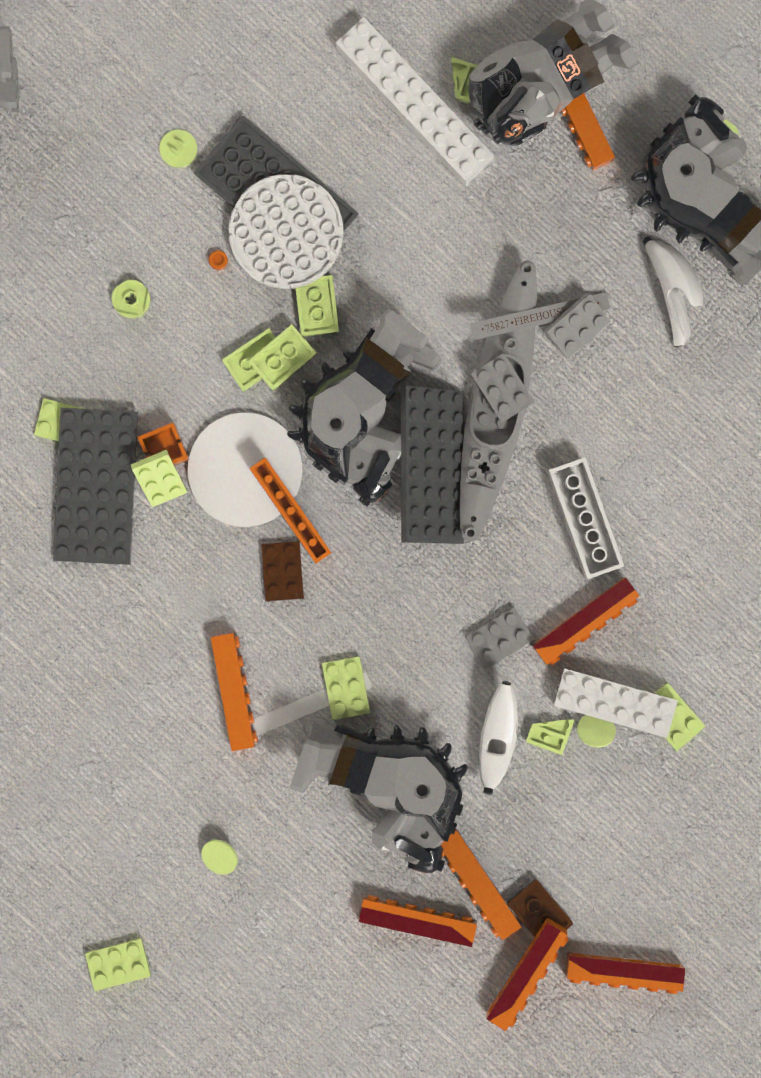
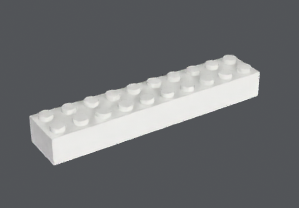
M364 17L336 42V50L464 186H467L493 161L494 155Z

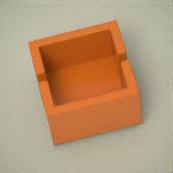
M174 423L138 437L142 450L146 455L150 454L152 456L167 450L175 466L190 460L182 442L179 443L182 439Z

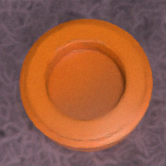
M219 250L212 252L209 256L210 266L214 270H223L228 264L227 255Z

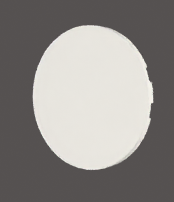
M273 175L251 185L240 196V199L233 208L229 221L230 246L240 267L257 282L277 289L300 288L320 279L337 260L343 243V221L336 202L321 185L299 175Z
M246 412L224 416L206 427L196 439L189 455L190 460H188L189 485L199 505L216 520L236 527L259 526L281 515L252 474L249 467L266 457L295 499L302 481V459L295 441L287 436L288 431L279 423L266 416Z

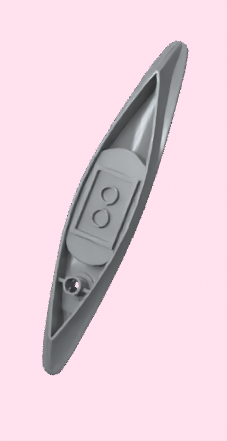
M525 260L519 264L508 285L496 317L536 308L537 278L536 266L533 262ZM535 326L488 337L477 370L504 353L529 391ZM475 379L464 430L460 483L461 535L467 542H474L479 538L490 516L507 473L525 409H523L506 421L501 422ZM483 463L489 468V471L486 470L485 473H482V470L479 468V465L482 466Z

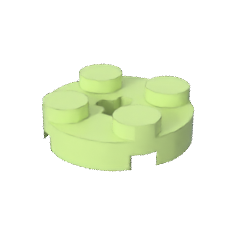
M126 280L114 289L112 303L115 310L121 316L128 319H136L144 316L151 304V296L148 289L141 282ZM133 294L136 302L129 304L126 298Z

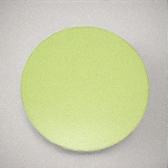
M179 129L172 130L165 134L160 142V155L164 162L172 167H185L195 159L197 143L189 132Z
M585 715L578 722L577 733L585 744L600 748L609 745L614 740L616 728L613 722Z
M210 840L202 848V860L211 871L226 875L233 872L236 868L238 857L235 850L228 843L222 840Z

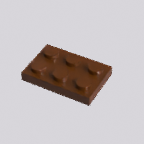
M300 541L261 544L265 602L304 599Z
M536 878L507 902V905L534 937L547 917L566 929L574 924Z

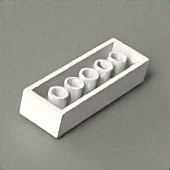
M584 457L548 470L547 473L585 580L624 567L586 458Z
M564 668L554 706L668 738L678 700Z

